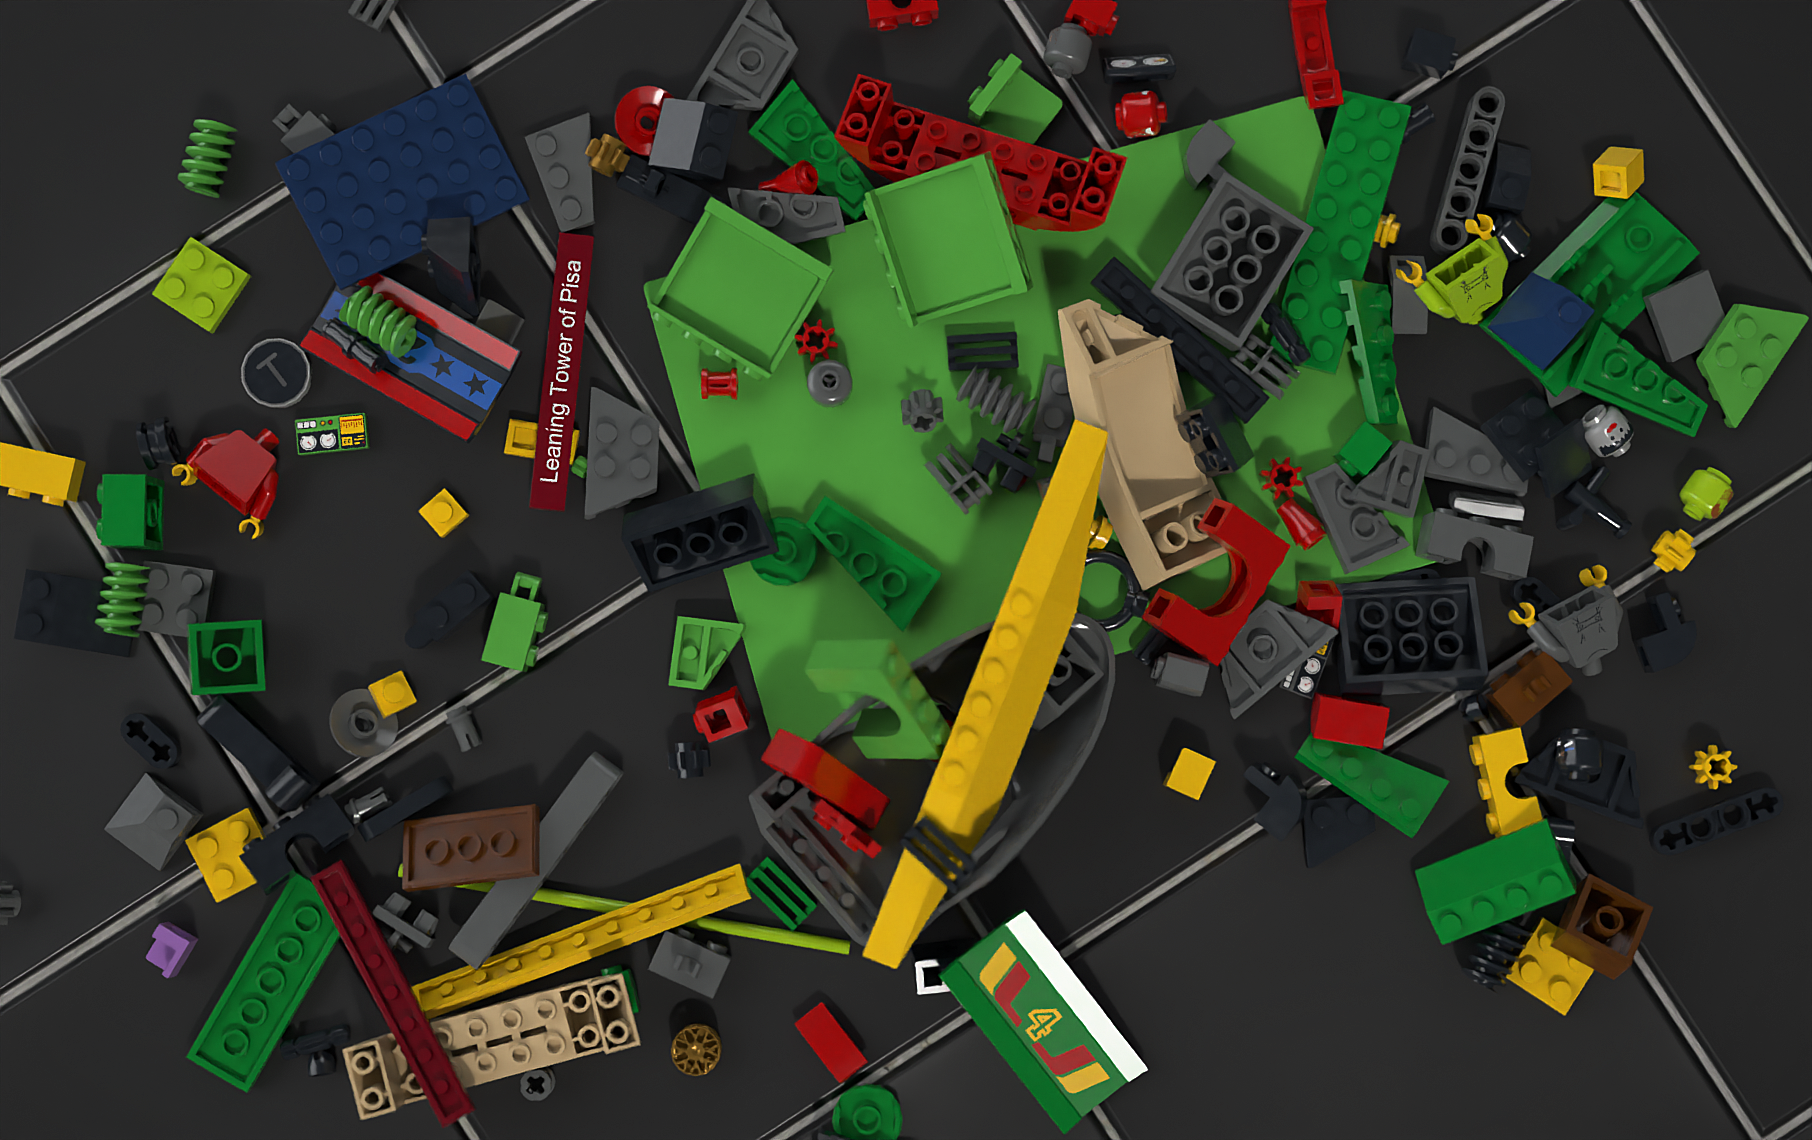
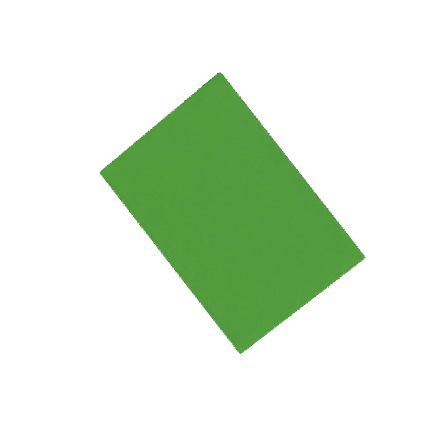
M1300 96L1213 121L1236 142L1232 150L1222 159L1219 165L1240 182L1303 222H1306L1326 150L1314 110H1308L1305 97ZM1205 124L1110 150L1109 152L1128 157L1106 221L1099 227L1086 231L1062 232L1043 229L1035 231L1014 224L1034 285L1029 291L1018 295H1008L925 321L912 328L908 327L907 321H902L898 313L897 301H900L896 287L892 288L887 280L886 268L889 266L885 254L881 255L877 249L874 236L878 233L873 220L867 219L846 225V233L793 245L834 270L805 322L810 327L817 326L818 320L821 319L823 329L826 331L830 328L835 329V333L829 337V341L836 342L838 348H829L827 352L829 359L844 364L850 371L853 380L849 399L837 407H823L811 398L807 388V377L810 370L817 363L825 359L823 356L816 357L815 363L811 364L808 353L802 356L798 355L797 351L804 345L795 339L772 378L768 379L763 376L761 381H758L744 373L742 370L745 365L733 358L731 363H728L712 354L715 347L704 340L699 346L682 336L685 329L672 322L669 328L652 318L700 490L754 473L768 502L771 518L777 516L793 517L804 524L807 523L823 497L827 496L942 573L904 632H902L815 535L814 537L818 545L817 562L812 572L799 583L790 586L772 585L758 576L753 570L750 561L723 569L738 624L746 625L742 638L771 740L778 729L781 728L811 742L841 713L865 695L856 692H820L804 670L816 641L892 640L907 664L944 642L985 623L996 620L1042 504L1036 480L1054 474L1064 447L1055 446L1051 464L1039 462L1037 458L1041 443L1033 441L1034 434L1032 433L1047 364L1065 367L1058 311L1090 299L1100 304V309L1112 315L1122 313L1090 284L1114 256L1150 289L1153 288L1211 194L1206 187L1208 183L1205 180L1194 190L1188 183L1183 169L1185 152L1193 137ZM1090 156L1082 158L1081 160L1088 162ZM1294 262L1268 304L1274 302L1281 309ZM667 276L649 281L644 285L648 304L653 302ZM649 308L650 313H651V316H652L653 313H654V311ZM1260 316L1250 333L1270 347L1273 333L1269 328L1271 325H1267ZM803 325L800 328L797 335H804L805 330ZM1354 325L1349 327L1336 375L1290 364L1301 374L1298 378H1292L1287 375L1292 382L1286 389L1266 377L1283 391L1284 396L1281 400L1249 378L1270 397L1247 424H1244L1235 416L1255 456L1233 473L1212 477L1223 501L1236 505L1291 546L1285 555L1283 563L1275 571L1266 586L1264 594L1258 599L1250 614L1267 599L1284 606L1296 603L1299 581L1333 580L1335 584L1370 582L1388 575L1436 563V561L1415 556L1423 515L1433 512L1424 479L1414 518H1405L1374 508L1378 513L1381 512L1389 521L1390 527L1399 537L1403 536L1410 546L1348 574L1344 573L1327 534L1307 551H1304L1301 546L1296 547L1281 516L1276 512L1289 498L1283 492L1277 500H1273V491L1269 488L1263 491L1260 489L1266 484V478L1259 475V472L1271 470L1269 460L1272 458L1280 465L1286 457H1290V466L1294 469L1302 467V470L1297 473V480L1300 481L1305 476L1335 463L1338 464L1339 461L1333 456L1356 428L1364 421H1367L1359 385V378L1364 375L1363 368L1359 366L1357 360H1354L1352 346L1357 344ZM1200 331L1201 335L1227 359L1230 357L1234 358L1238 354V350L1232 352ZM1017 332L1019 368L990 370L988 380L991 381L1000 375L1002 378L999 388L1002 389L1011 383L1013 384L1011 396L1014 397L1021 391L1025 392L1023 404L1028 403L1032 399L1037 400L1035 406L1018 430L1025 434L1020 444L1031 449V452L1027 459L1015 452L1013 456L1037 470L1030 481L1026 480L1025 484L1016 494L1000 485L1008 469L996 462L988 478L977 473L993 493L990 496L988 494L984 495L980 499L981 503L979 505H972L968 509L969 513L965 515L953 500L948 497L947 492L926 469L924 464L928 461L932 462L950 485L953 486L955 482L936 460V456L942 453L962 477L966 475L945 447L949 443L955 447L972 468L978 452L976 451V446L981 438L1007 451L1008 448L996 441L1001 433L1014 439L1017 429L1014 428L1010 432L1004 433L1005 420L994 426L991 423L993 412L982 418L980 416L981 404L970 410L968 408L969 396L961 402L956 400L958 391L972 371L949 372L947 336ZM811 335L809 337L811 342L808 346L809 348L814 345L818 349L823 347L822 340L825 338L824 336L817 338L815 335ZM1010 341L954 344V348L1010 346ZM1257 346L1252 351L1260 359L1265 354ZM1010 354L955 357V363L1011 360ZM1246 359L1243 363L1251 371L1255 367V364L1249 359ZM702 368H708L709 372H730L732 368H737L738 399H731L730 396H709L708 399H702ZM1187 371L1177 373L1186 409L1213 396ZM823 380V385L827 387V382ZM1395 385V393L1399 402L1398 424L1386 426L1370 425L1391 442L1401 440L1413 444ZM919 389L931 390L934 398L942 397L944 421L937 422L932 431L925 433L914 432L910 424L903 425L901 400H908L912 391ZM1074 411L1072 414L1068 436L1075 421ZM1276 470L1278 476L1274 478V482L1276 484L1283 483L1286 487L1285 481L1289 479L1287 473L1280 474ZM1356 475L1354 478L1349 477L1356 485L1363 479ZM974 478L966 483L972 492L980 486ZM1304 484L1301 487L1293 486L1291 489L1294 497L1292 498L1320 521ZM962 487L954 493L960 501L968 496ZM1098 493L1093 519L1096 520L1098 516L1102 515L1111 524ZM1113 529L1111 537L1103 549L1117 552L1127 559ZM1228 553L1145 590L1151 592L1146 609L1159 588L1179 596L1196 609L1206 608L1217 602L1226 592L1231 580L1232 565ZM1094 563L1084 567L1077 605L1078 610L1094 619H1105L1115 615L1123 607L1128 592L1124 576L1118 569L1105 563ZM1133 616L1129 622L1119 629L1106 632L1113 645L1114 654L1133 650L1151 628L1149 623ZM878 701V702H876V703H874V704L868 706L867 708H873V707L876 706L880 701ZM933 701V703L935 704V706L942 705V704H939V703ZM862 710L845 725L858 721Z

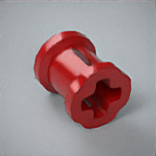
M702 368V399H708L709 396H730L731 399H738V369L732 368L730 372H709L708 368Z

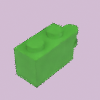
M517 572L510 595L500 592L482 661L522 672H527L528 666L534 667L539 652V646H535L538 632H544L548 620V612H544L545 604L536 602L542 578ZM520 587L531 590L529 600L518 597Z

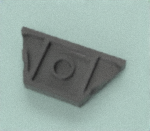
M747 0L687 100L706 102L723 108L764 111L799 53V49L790 35L787 34L778 16L773 12L766 0Z
M591 387L585 499V519L589 520L605 510L613 507L617 509L628 504L632 499L643 498L657 491L660 421L597 387Z
M1267 599L1248 616L1246 624L1240 629L1230 645L1229 652L1220 662L1223 684L1227 690L1231 706V716L1236 719L1340 633L1338 629Z

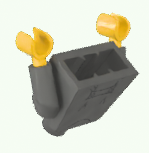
M1601 565L1592 567L1595 578H1593L1589 569L1582 570L1579 574L1580 581L1589 588L1538 614L1539 621L1534 619L1535 609L1530 603L1523 602L1519 604L1526 613L1524 619L1515 610L1509 611L1510 620L1515 624H1525L1529 628L1526 632L1545 653L1553 657L1557 662H1566L1575 668H1581L1582 673L1586 676L1599 674L1603 670L1600 657L1616 649L1618 645L1617 633L1623 616V609L1612 588L1604 583L1607 578V570Z

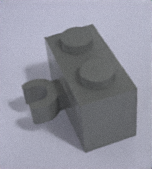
M676 926L674 930H666L648 970L713 999L732 956L726 954L728 948L712 940H708L707 944L701 943L694 939V932L681 926Z

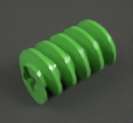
M197 119L194 121L193 126L200 132L191 133L189 139L197 146H187L185 150L193 159L183 160L181 164L190 173H179L178 179L186 185L184 186L186 189L219 198L220 194L212 189V185H221L224 181L215 174L217 171L228 170V167L219 162L220 158H231L232 154L223 149L224 145H235L236 141L230 138L227 133L238 130L217 121Z
M364 286L345 301L339 313L340 321L347 322L349 327L353 329H358L361 335L369 337L373 343L380 344L382 349L390 351L394 357L404 356L410 351L417 338V331L415 330L416 317L414 315L405 317V309L399 307L394 310L395 304L393 301L387 300L383 303L384 297L382 294L376 293L373 295V289L370 286Z
M121 562L106 563L105 568L114 572V575L103 577L102 581L110 585L112 589L100 591V596L109 600V603L97 606V609L105 613L106 617L95 619V624L104 628L102 632L139 637L140 634L130 627L142 624V620L133 615V612L142 611L145 608L144 605L135 600L136 598L147 596V592L139 588L138 584L150 582V578L143 575L141 570L151 568Z

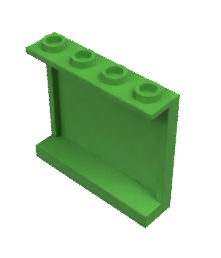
M990 151L864 193L866 200L863 201L866 216L870 221H874L878 233L874 236L877 249L881 255L885 254L889 266L886 268L887 280L892 288L896 287L900 301H897L898 313L902 321H907L909 328L915 327L919 323L1008 295H1018L1034 287Z
M710 197L704 208L706 211L653 302H649L647 307L654 311L651 317L670 328L673 322L685 329L682 336L699 346L704 340L714 346L712 354L722 360L731 363L734 358L745 366L742 371L754 379L761 381L763 376L771 379L834 270L713 197Z

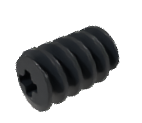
M1510 919L1493 925L1494 932L1482 931L1481 934L1488 944L1476 943L1475 948L1480 952L1481 957L1473 955L1468 957V960L1475 968H1462L1461 970L1467 978L1495 993L1497 992L1493 989L1494 985L1505 987L1507 984L1501 978L1500 973H1513V970L1506 963L1507 960L1515 962L1520 960L1513 949H1526L1527 947L1520 939V936L1532 937L1533 935L1530 930Z

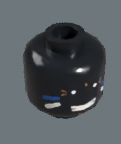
M1567 730L1566 735L1561 736L1557 741V770L1567 774L1568 781L1589 782L1590 776L1597 775L1602 771L1603 741L1596 737L1595 732L1591 730Z

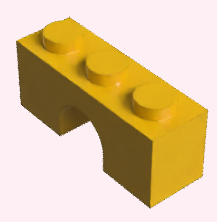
M1511 727L1472 736L1473 745L1469 746L1470 756L1475 766L1479 765L1482 779H1478V789L1483 800L1487 799L1490 813L1486 814V823L1490 834H1495L1497 838L1542 820L1537 796L1515 798L1507 791L1505 786V776L1508 770L1517 764L1528 762L1521 728Z

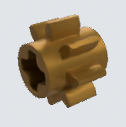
M603 134L601 140L592 139L585 152V155L592 157L588 166L608 177H612L615 170L619 173L623 172L630 159V156L623 154L626 149L625 143L607 134Z

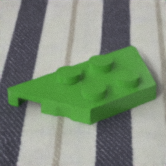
M1733 304L1696 360L1702 376L1708 381V389L1713 399L1718 400L1726 416L1723 418V421L1729 428H1737L1808 321V316L1744 304Z

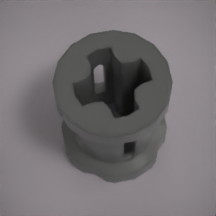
M544 1066L527 1071L520 1081L521 1092L525 1098L531 1101H540L546 1098L556 1084V1077L552 1069ZM542 1076L545 1079L542 1084L543 1088L533 1089L531 1086L534 1082L533 1078L536 1079Z

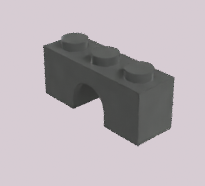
M1437 508L1435 512L1423 515L1415 556L1444 564H1451L1461 561L1463 547L1468 541L1475 544L1481 551L1482 565L1480 573L1515 581L1527 576L1534 537L1522 534L1523 529L1516 526L1502 525L1501 528L1491 526L1490 520L1485 518L1469 517L1468 520L1457 517V512L1454 510Z

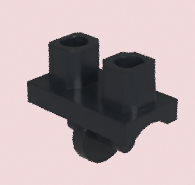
M1019 431L1014 439L1003 433L998 437L996 442L1008 448L1007 451L984 438H981L976 446V451L978 452L972 469L988 478L996 462L1006 467L1008 471L1000 485L1014 494L1020 490L1026 480L1030 481L1037 470L1013 456L1015 452L1027 459L1031 452V449L1020 444L1025 434Z

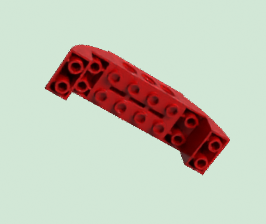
M858 74L834 135L839 144L854 158L893 182H898L990 151L1013 223L1035 231L1037 229L1062 232L1086 231L1097 228L1105 223L1128 157L1093 147L1087 162L894 102L892 84Z

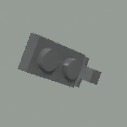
M1047 364L1032 432L1034 434L1033 441L1041 443L1037 458L1039 462L1051 464L1055 446L1063 448L1068 437L1073 407L1065 367Z

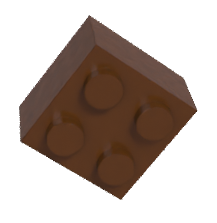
M1589 873L1576 886V894L1570 896L1550 946L1615 980L1631 966L1653 907Z

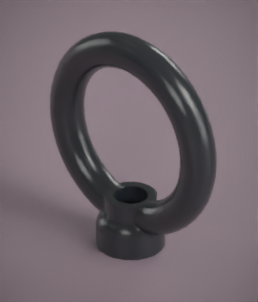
M1088 550L1085 567L1094 563H1105L1115 567L1124 576L1128 589L1124 605L1119 612L1109 618L1091 619L1099 623L1106 632H1111L1124 626L1133 616L1141 618L1145 612L1151 592L1142 590L1129 561L1124 556L1111 550Z

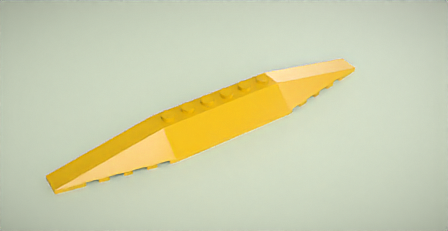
M1076 419L915 821L916 824L925 814L968 855L971 854L997 814L1077 611L1109 432ZM925 827L920 830L957 866L962 868L964 863ZM915 837L911 839V841H913L952 879L956 877L955 874H953ZM904 849L862 955L895 969L948 889L906 849Z

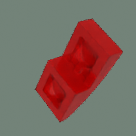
M820 1002L794 1023L839 1083H843L869 1062L823 1002Z

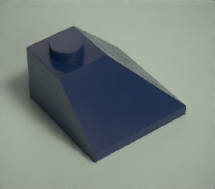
M1531 272L1487 328L1543 371L1572 340L1595 310L1567 288Z

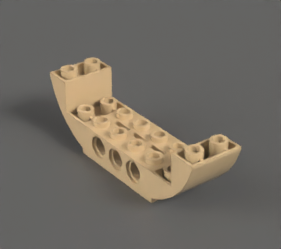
M622 973L563 984L430 1020L465 1088L605 1050V1054L641 1044ZM392 1032L343 1049L361 1120L396 1111L404 1104L426 1099Z

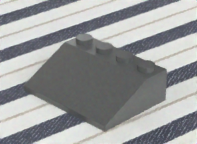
M1224 172L1150 292L1202 333L1233 352L1241 348L1314 228Z

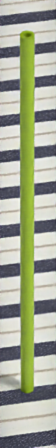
M403 863L399 866L398 877L403 876ZM497 881L454 887L489 892ZM540 887L531 899L604 913L633 904ZM703 916L679 925L849 955L851 943L849 940L710 916Z

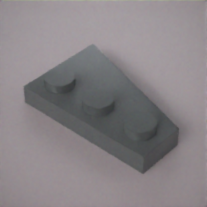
M590 113L525 136L560 231L562 233H571L595 224L592 168L588 166L592 157L585 155L591 142Z
M1436 407L1430 410L1425 449L1431 451L1424 474L1425 477L1517 496H1524L1527 493L1529 479L1522 482L1485 434Z
M1337 463L1302 478L1345 574L1410 546L1403 536L1399 537L1390 527L1389 521L1381 512L1378 513L1371 506L1349 500L1350 493L1357 485Z

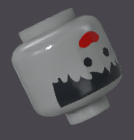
M1598 405L1584 415L1582 422L1585 439L1598 456L1607 457L1613 455L1618 457L1630 448L1631 443L1629 441L1633 436L1634 428L1615 406L1605 407L1604 405Z

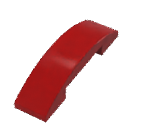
M1288 0L1296 61L1308 110L1344 104L1339 71L1335 69L1325 10L1327 0Z

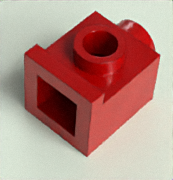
M1073 0L1065 15L1064 23L1074 22L1086 29L1087 35L1095 36L1096 34L1104 36L1105 33L1111 36L1120 16L1115 15L1118 3L1112 0Z
M734 686L727 692L698 702L693 714V720L700 734L705 733L710 743L747 729L750 714L738 687ZM724 709L726 715L719 716L715 712Z

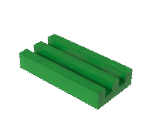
M768 856L746 878L749 889L792 931L818 906ZM766 867L778 876L807 905L804 910L793 902L763 872ZM757 877L797 915L794 920L754 882Z

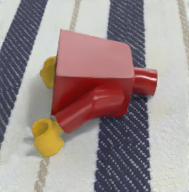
M266 428L254 439H251L241 430H235L231 434L222 433L203 438L186 457V464H178L173 467L172 475L179 476L183 470H186L187 477L181 482V485H192L198 478L244 516L249 512L251 517L240 523L239 531L241 533L244 532L250 522L256 527L252 539L257 538L264 531V524L261 520L266 519L276 498L279 475L276 471L277 460L270 452L279 444V439Z

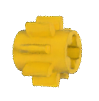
M1682 529L1674 534L1666 530L1651 550L1657 555L1653 563L1666 573L1669 570L1672 571L1673 568L1681 572L1697 552L1690 545L1695 538Z
M1709 745L1707 749L1708 754L1702 751L1694 752L1697 760L1695 764L1689 765V768L1695 770L1698 775L1694 781L1695 783L1701 784L1708 780L1709 788L1717 789L1718 781L1720 780L1724 783L1732 782L1729 774L1731 770L1737 769V766L1731 764L1728 759L1731 755L1730 751H1723L1718 754L1717 746ZM1709 761L1717 762L1714 765L1716 773H1709L1712 768Z

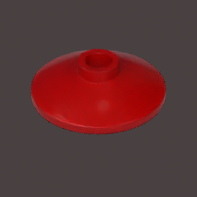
M642 86L628 92L619 102L615 112V128L620 140L631 151L643 156L650 155L663 98L675 99L667 91L654 86ZM642 117L651 119V129H645L641 125Z

